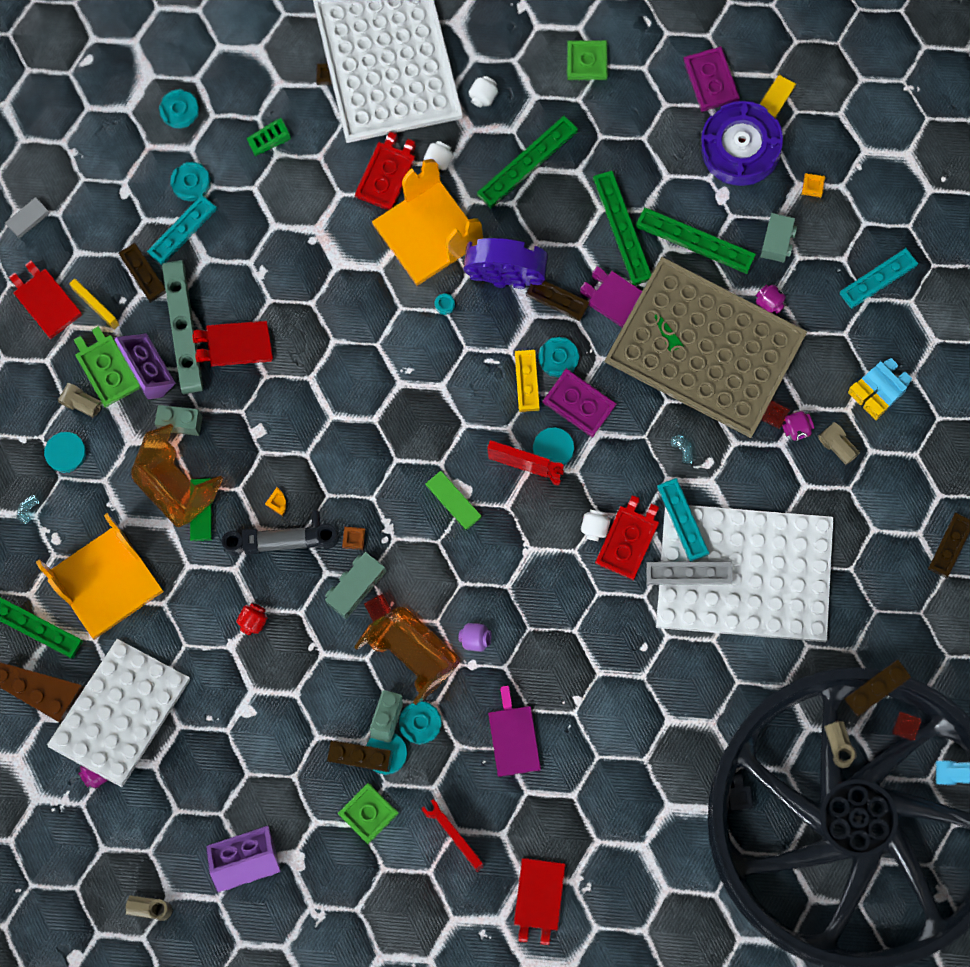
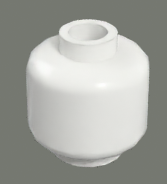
M486 76L477 78L469 90V96L472 98L471 102L478 107L491 105L498 93L497 83Z
M439 141L431 143L424 156V160L434 159L440 170H446L453 157V153L450 151L451 147Z
M590 509V512L584 514L581 532L587 534L586 539L598 541L599 537L604 538L607 536L610 525V518L606 516L607 513Z

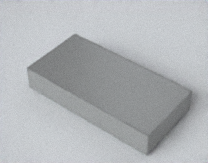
M35 197L7 220L5 224L18 238H21L45 218L49 211Z

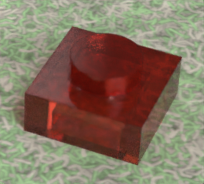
M771 401L761 420L780 429L790 410Z
M383 594L364 603L373 623L393 614Z
M899 712L892 734L914 741L922 719Z

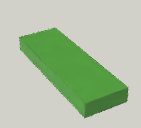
M442 471L425 483L426 487L466 531L482 518Z

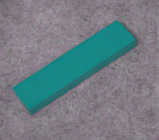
M201 195L147 251L148 254L161 265L166 263L217 210V207Z
M905 248L841 290L839 294L848 306L853 309L915 268L918 262Z
M677 478L657 485V489L689 562L708 556L710 553Z

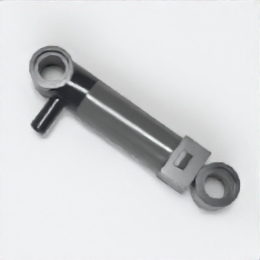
M313 510L311 512L312 527L265 531L247 529L242 530V536L236 531H228L223 535L221 542L230 555H240L243 551L246 555L260 554L261 551L316 547L330 549L338 543V534L330 524L320 526V511ZM324 533H332L331 539H322ZM231 540H238L237 546L229 547Z

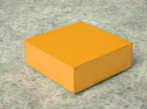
M805 173L801 194L822 197L825 176Z

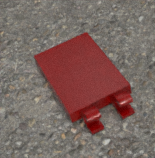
M389 132L384 144L378 142L354 194L355 197L386 210L392 209L403 188L402 180L412 168L416 159L412 155L416 148L415 141L407 139L403 150L393 148L398 141L397 134Z
M30 261L25 266L32 274V279L24 284L16 273L12 274L9 279L17 288L13 294L51 340L80 318L82 313L46 269L40 272L35 264Z
M267 321L206 325V331H193V343L208 342L209 349L196 350V362L210 361L211 367L272 362L273 357Z
M490 440L487 447L490 460L546 478L549 477L554 485H560V476L564 474V465L562 463H554L550 459Z
M632 495L627 508L620 506L595 564L634 581L659 525V522L654 521L659 506L651 503L645 517L635 512L640 498Z
M431 800L434 810L429 812L423 807L422 811L425 816L436 819L477 872L484 867L483 863L440 810L438 803L435 800Z
M522 858L514 925L520 926L519 942L527 943L529 927L542 929L540 944L549 945L551 930H558L565 864Z

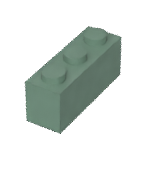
M366 552L362 556L358 555L352 563L354 566L349 572L345 571L339 578L340 583L335 588L332 587L325 595L327 597L325 599L327 605L346 620L386 573L385 567Z

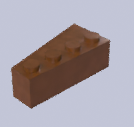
M0 662V688L60 724L85 688L76 683Z

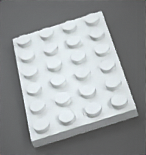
M116 639L47 745L65 757L123 787L186 688L190 677Z

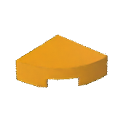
M279 488L274 490L265 503L267 507L284 516L287 504L285 496Z

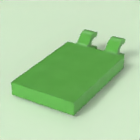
M97 326L92 329V332L98 342L92 346L87 347L81 336L74 339L80 350L75 356L106 408L141 387L112 336L110 335L105 338L102 330Z

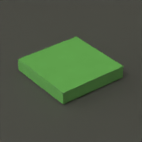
M568 41L567 80H607V41Z
M369 783L338 812L339 816L368 845L399 814Z

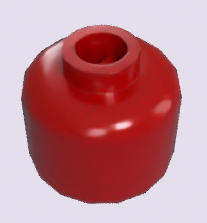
M255 603L245 605L236 620L237 624L241 627L240 631L249 636L252 633H260L268 619L265 613L266 609Z

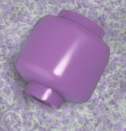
M467 623L463 630L461 629L459 632V642H462L465 650L484 651L486 647L490 646L491 631L484 624Z

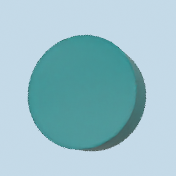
M444 293L436 297L435 309L439 314L448 315L453 312L455 301L451 295Z

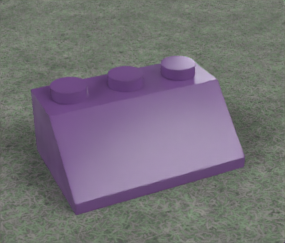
M147 334L115 338L122 356L147 399L163 397L176 384Z
M268 826L206 846L210 875L218 892L280 872L278 856Z

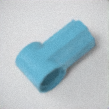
M936 761V784L956 785V783H970V763Z

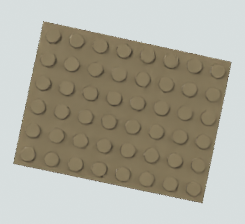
M661 257L604 362L752 438L807 331ZM660 316L664 320L661 326L663 333L666 335L675 334L684 347L675 346L671 352L668 351V340L662 336L658 327ZM667 323L673 332H666L664 324Z

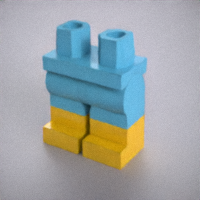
M892 358L884 363L880 361L862 379L853 384L848 391V394L860 406L864 404L863 408L875 420L884 414L905 393L907 386L912 380L906 372H903L898 378L892 373L898 368L897 363Z

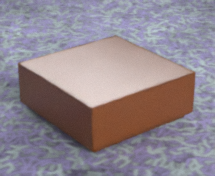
M344 527L342 548L364 550L365 528Z

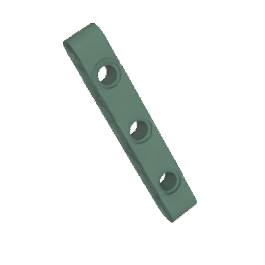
M179 260L163 263L162 269L181 391L183 395L203 391L200 362H196L195 359L198 348L197 343H193L192 338L195 329L184 262ZM175 287H181L180 291L173 292ZM187 324L185 329H178L180 325ZM187 362H193L191 367L184 368Z

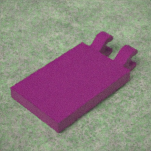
M597 266L592 272V277L602 283L596 291L590 284L584 282L580 288V293L590 299L589 306L623 328L642 291L613 271L607 275Z

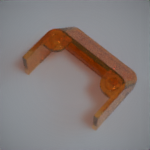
M169 424L146 432L132 467L131 475L133 481L176 527H182L191 522L214 501L223 478L218 476L194 486L174 465L176 450L168 442L174 426Z
M397 607L371 623L354 646L358 650L368 643L377 652H385L389 649L418 676L414 685L419 692L412 702L415 705L431 695L460 663L459 657L404 607Z

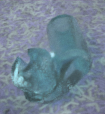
M682 435L672 437L671 445L682 450V463H692V444Z
M34 494L18 506L16 518L22 524H26L31 520V517L28 515L29 509L39 503Z

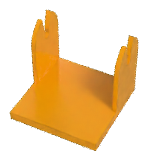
M434 159L423 160L422 172L420 174H417L411 168L402 180L405 200L372 221V225L417 286L464 256L468 242H472V246H475L478 239H483L482 223L478 218L468 220L440 182L438 164Z
M108 513L104 517L112 528L57 566L50 569L40 559L36 561L39 569L48 577L47 581L72 607L94 640L164 592L123 531Z

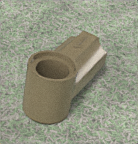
M67 383L57 400L65 407L72 410L75 408L93 418L99 413L102 405L100 400L85 394L83 390L71 383Z
M835 422L818 435L820 442L827 449H831L845 465L849 464L860 454L855 446L846 438V434L841 426Z
M844 722L831 723L825 726V731L834 755V762L838 767L847 768L854 761L855 751L851 746ZM841 751L847 752L850 755V760H841L838 753Z
M129 895L126 903V915L163 921L172 914L171 905L160 899ZM163 904L164 912L158 916L156 908L158 905Z

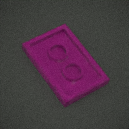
M722 47L683 58L701 112L740 100Z
M567 368L542 401V403L592 438L616 406L615 402Z
M531 706L488 713L498 777L541 771Z

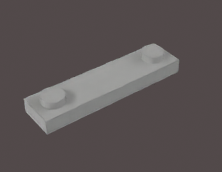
M647 562V585H732V562Z

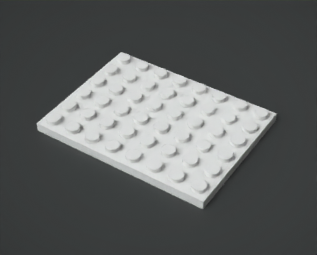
M313 0L346 143L387 135L389 132L396 133L462 119V111L434 0Z
M689 505L710 553L708 556L693 562H732V585H659L656 628L817 642L827 641L833 517ZM665 507L661 562H689Z

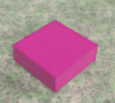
M503 686L500 688L504 710L512 709L509 686Z

